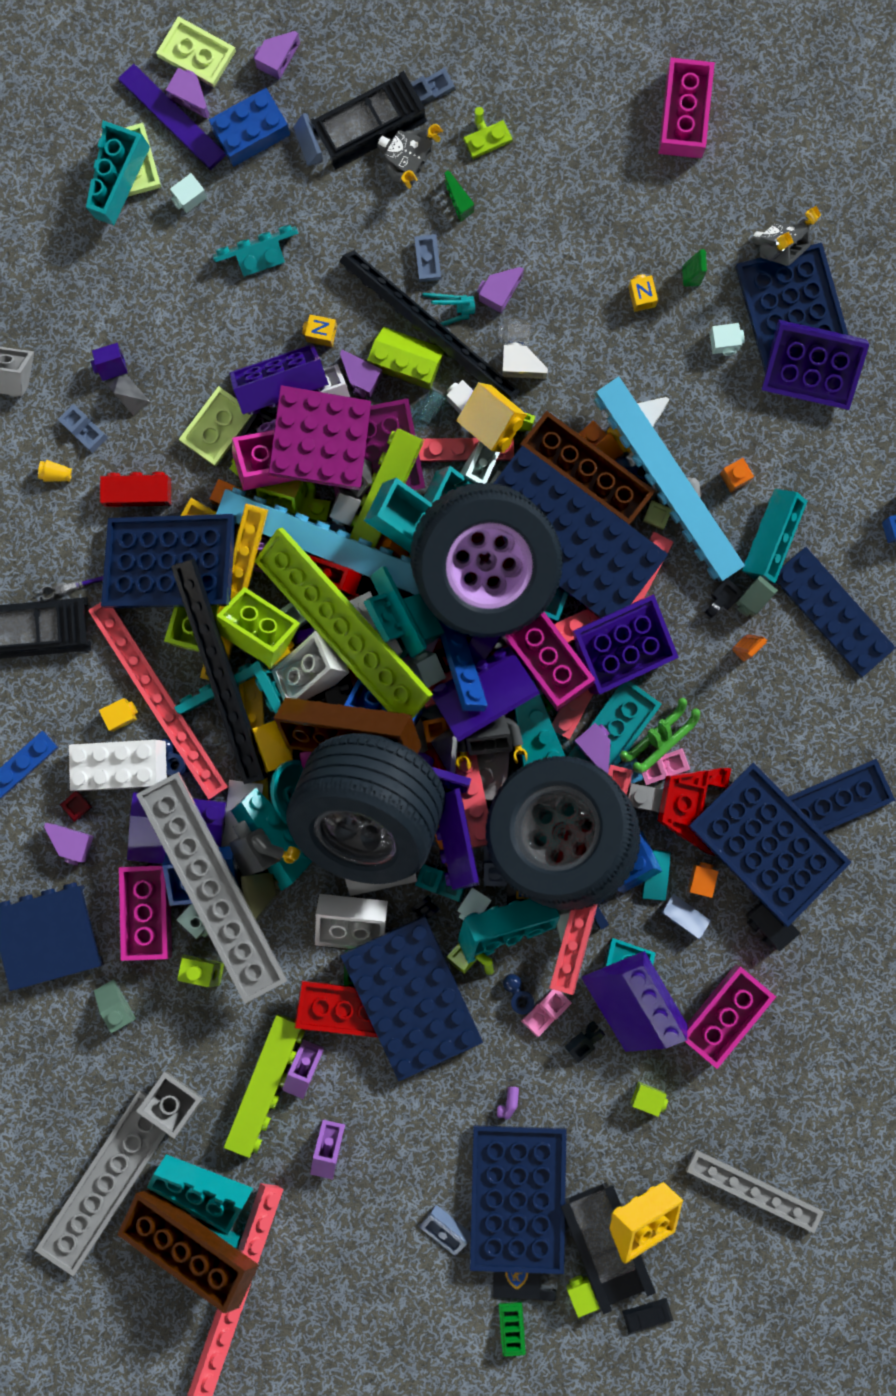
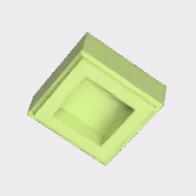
M651 500L643 522L664 530L671 510L669 507Z

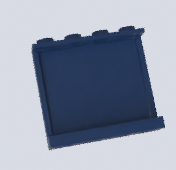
M77 882L64 885V890L55 892L53 888L42 891V896L33 898L31 894L20 897L18 903L11 904L10 900L0 903V953L10 991L104 965L102 956L99 957L82 890L85 889L84 885L77 886Z

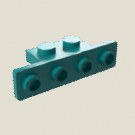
M282 226L278 228L279 232L270 234V232H265L258 235L257 240L250 242L249 239L237 242V246L231 249L228 246L216 250V254H213V259L215 262L236 256L243 277L285 263L278 241L298 234L296 226Z
M381 567L370 576L379 595L370 597L363 603L383 641L387 643L401 638L410 657H416L427 649V646L387 567Z

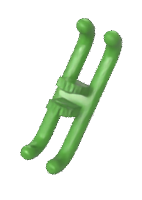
M680 698L676 709L666 719H661L655 729L651 728L648 731V735L631 751H622L619 755L620 759L623 762H630L652 744L657 750L641 764L635 762L632 766L635 773L641 774L646 772L695 727L700 719L699 709L694 708L691 711L689 720L672 735L671 725L682 716L687 707V700Z

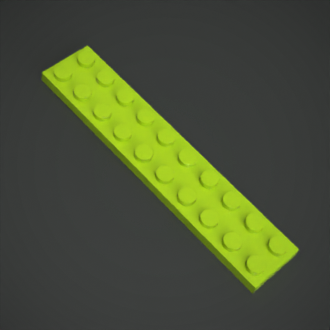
M278 528L257 556L255 563L388 712L410 714L413 719L433 696L432 692L395 651L383 641L377 631L286 530Z

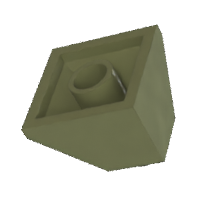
M270 872L241 877L244 898L256 921L262 918L279 894L278 889L280 888L277 885L279 882L273 873L270 874Z

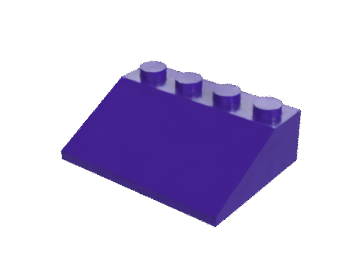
M778 319L761 390L850 410L870 344L867 339Z
M313 343L230 372L233 390L242 414L248 413V415L256 414L261 411L260 408L266 406H278L281 385L317 392L323 390L324 386L329 385Z
M654 594L573 630L578 657L595 678L594 685L588 689L592 694L600 695L679 658Z
M509 646L500 648L492 656L475 663L488 705L485 711H463L453 679L446 683L438 684L431 691L434 702L458 742L540 694Z
M460 788L453 789L445 793V808L436 836L438 841L442 840L444 849L440 850L442 864L447 863L448 872L444 873L446 885L451 886L454 891L478 886L480 883Z
M133 792L127 860L163 864L166 852L136 796L139 792ZM193 798L217 846L221 847L227 802Z
M645 951L582 976L583 982L625 1052L666 1049L687 1041L688 1025Z

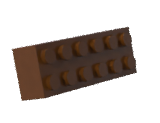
M548 411L544 413L518 448L519 450L523 445L629 525L633 523L655 493L654 489Z
M285 698L274 717L288 749L312 752L322 742L346 734L381 736L396 741L417 754L422 746L411 715L405 713L329 704L320 701L314 702L298 698Z
M150 1189L136 1193L117 1234L224 1314L240 1308L259 1267V1264L172 1202Z

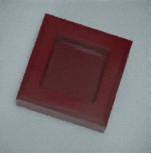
M75 791L60 804L74 822L92 808L80 791Z

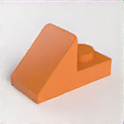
M594 420L579 433V435L613 460L623 454L611 432L606 434Z

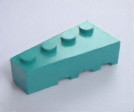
M103 120L101 127L103 129L102 136L98 142L99 152L97 160L94 162L93 168L95 172L93 179H91L86 208L95 219L115 225L150 146L142 134Z
M540 694L512 710L514 722L520 728L523 740L522 749H525L528 755L527 762H525V756L519 754L521 767H525L524 765L530 762L533 763V761L538 759L565 756Z
M256 787L231 810L238 823L243 820L246 821L250 831L259 828L263 829L273 845L284 848L286 852L290 846L299 849L289 832L287 824L280 819L273 805ZM302 851L298 859L291 864L286 863L282 857V860L267 868L270 874L273 873L279 882L277 885L281 891L293 884L312 863Z
M531 899L524 901L516 900L503 907L495 906L485 912H474L464 917L458 942L467 963L476 961L474 957L485 952L486 956L495 953V949L503 944L510 947L519 942L523 936L530 939L556 928L560 915L556 908H548Z
M167 1154L147 1186L150 1190L227 1235L254 1189Z

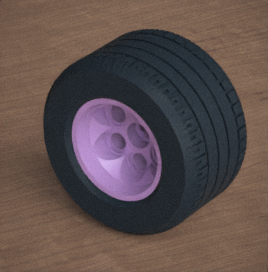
M472 483L465 485V487H457L456 490L452 489L446 495L443 494L439 497V500H435L432 503L431 507H428L425 511L426 514L422 515L420 523L415 528L416 531L411 542L410 562L412 573L425 605L447 627L459 631V633L468 634V636H478L480 638L500 637L515 633V631L523 629L524 626L527 627L547 609L546 607L549 606L557 592L556 589L559 587V579H561L563 558L561 545L549 519L526 496L500 484L475 483L473 485ZM482 532V540L477 543L472 542L471 536L473 533ZM498 536H505L506 542L502 546H496L494 544L495 539ZM466 550L468 552L467 558L462 561L457 560L456 554L458 551ZM481 553L483 555L487 554L489 558L487 562L485 560L480 562L479 555ZM513 558L514 563L511 567H502L504 559ZM474 572L476 574L475 579L472 582L464 581L466 573ZM491 576L499 578L498 583L494 586L487 585V580Z

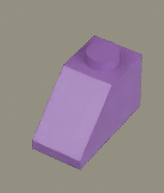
M293 31L264 40L262 46H258L254 53L256 68L280 80L300 44L299 34Z
M178 68L166 88L168 97L173 102L208 119L209 112L197 75L190 70L184 71Z
M518 267L489 275L487 281L483 280L478 287V301L502 314L523 277L524 269Z
M342 350L340 356L350 387L353 389L352 392L361 398H365V396L371 398L383 376L382 369Z
M594 723L573 743L591 763L609 773L611 740L608 738V735L610 733L602 724L598 726Z
M45 823L44 828L58 855L65 858L64 862L78 865L79 862H86L94 836L56 824Z
M303 1039L287 1074L282 1091L304 1099L323 1053V1047Z
M322 1120L310 1175L333 1179L345 1124Z

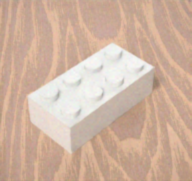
M141 740L69 745L70 791L151 787L167 778L166 741Z

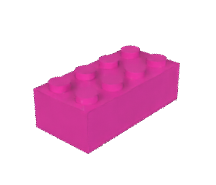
M670 58L667 69L658 154L702 159L707 141L715 62Z
M274 430L232 438V454L243 491L296 481L268 476Z
M545 612L540 614L527 627L524 626L523 629L515 631V633L502 636L505 643L511 648L556 711L594 685L595 678Z
M162 865L119 867L121 961L171 958V906H169Z
M735 964L688 1021L687 1041L685 1042L718 1069L774 1001L776 996L741 966Z

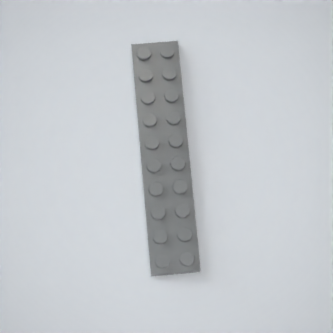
M177 772L137 793L136 796L244 1004L287 982L276 957L180 773Z

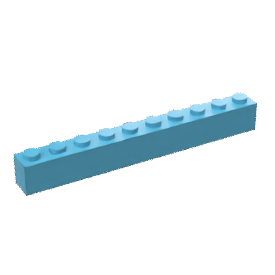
M618 376L596 391L594 394L596 397L594 399L595 404L600 411L604 409L608 415V418H606L607 422L613 430H618L621 435L619 437L621 443L626 449L630 448L634 454L632 456L633 461L638 467L642 466L646 472L644 475L650 486L654 485L659 492L657 497L663 505H668L671 510L669 513L676 524L680 523L684 529L682 531L683 536L689 543L692 541L696 547L694 550L700 561L704 560L709 567L707 572L711 578L724 581L745 566L621 378Z
M233 487L232 490L225 489L216 514H233L236 516V523L240 525L246 503L268 509L263 530L264 535L272 537L278 528H284L304 551L350 568L368 577L381 567L386 566L396 587L409 591L414 595L419 594L412 573L410 557L401 555V558L392 555L393 551L381 546L380 549L372 547V542L366 539L359 538L357 541L350 538L351 534L338 529V532L329 530L330 525L321 521H317L316 524L308 521V516L298 512L295 515L287 513L288 508L275 504L272 507L267 505L266 499L254 495V498L245 496L246 491L236 487Z

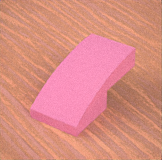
M683 748L665 754L650 769L642 773L645 784L649 785L665 779L668 775H675L690 770Z
M552 989L521 1022L536 1037H539L571 1005V1002L560 991Z

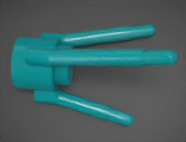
M422 293L423 297L446 299L432 300L431 304L456 305V312L461 313V315L441 322L443 326L469 319V314H475L474 296Z

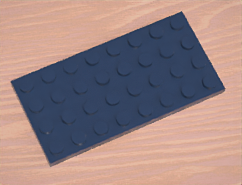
M523 445L493 483L512 488V490L520 492L531 500L549 519L557 533L562 551L563 565L561 579H559V588L599 618L630 605L669 555Z

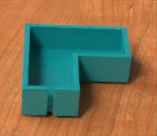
M447 466L435 472L423 497L395 477L382 483L364 521L410 553L412 537L416 531L415 528L420 523L422 515L426 514L425 511L428 507H431L432 503L435 500H439V497L443 494H448V491L456 490L460 486L465 487V485L472 484L473 482L470 480L464 481L465 476L453 467Z

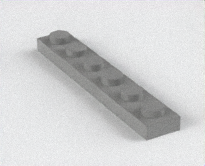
M697 1149L694 1150L686 1168V1172L812 1233H815L824 1213L823 1210Z

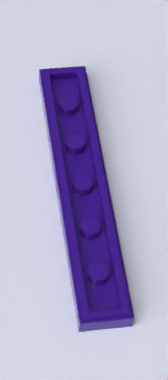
M134 63L118 78L119 82L209 170L226 156L225 152Z

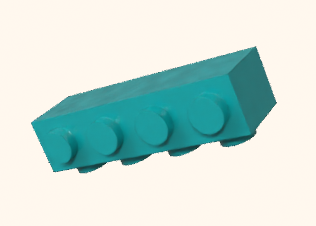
M774 489L742 570L752 579L756 580L761 576L769 583H776L808 502L798 492Z

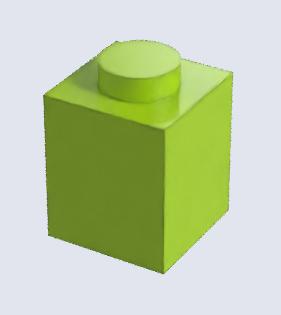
M638 1082L630 1104L634 1108L659 1117L660 1112L664 1113L666 1110L668 1099H666L667 1095L664 1091Z
M580 1275L569 1280L570 1283L566 1287L578 1318L600 1309L588 1276L583 1278Z

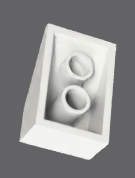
M314 631L271 670L283 700L285 698L307 700L335 686L350 673L347 665L317 631Z

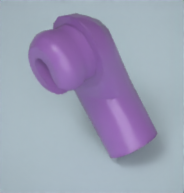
M508 1087L506 1106L500 1105L497 1107L498 1118H504V1120L511 1118L518 1106L519 1088Z

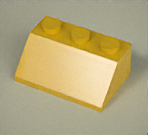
M664 1182L656 1187H650L646 1193L639 1197H634L623 1207H617L611 1215L612 1219L609 1229L621 1260L625 1264L676 1231L683 1200Z

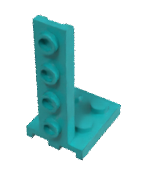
M260 661L253 664L247 663L238 668L239 673L234 675L237 686L256 676L255 683L260 691H264L267 697L265 701L271 712L274 711L276 714L283 699L271 672L273 669H268ZM211 684L198 690L200 694L194 697L190 694L180 699V704L174 707L176 712L179 714L187 713L214 699L215 696Z

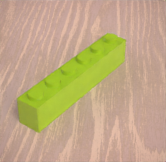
M397 428L396 432H391L387 441L390 444L387 453H382L378 462L381 467L377 474L374 473L372 475L369 494H364L360 503L362 510L352 520L351 527H353L350 538L357 541L359 538L366 539L372 542V547L376 548L382 533L366 523L364 519L382 483L396 477L406 484L423 446L424 439Z
M279 1013L276 1015L224 1145L225 1149L250 1158L253 1152L258 1153L262 1140L258 1138L262 1130H267L271 1120L267 1115L270 1108L275 1109L280 1097L276 1095L279 1086H284L287 1073L284 1072L287 1065H292L297 1052L293 1050L296 1042L301 1043L305 1034V1030L294 1027V1019Z

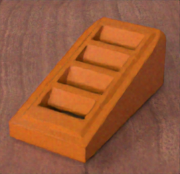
M746 635L732 650L742 661H746L754 656L767 643V640L761 636Z

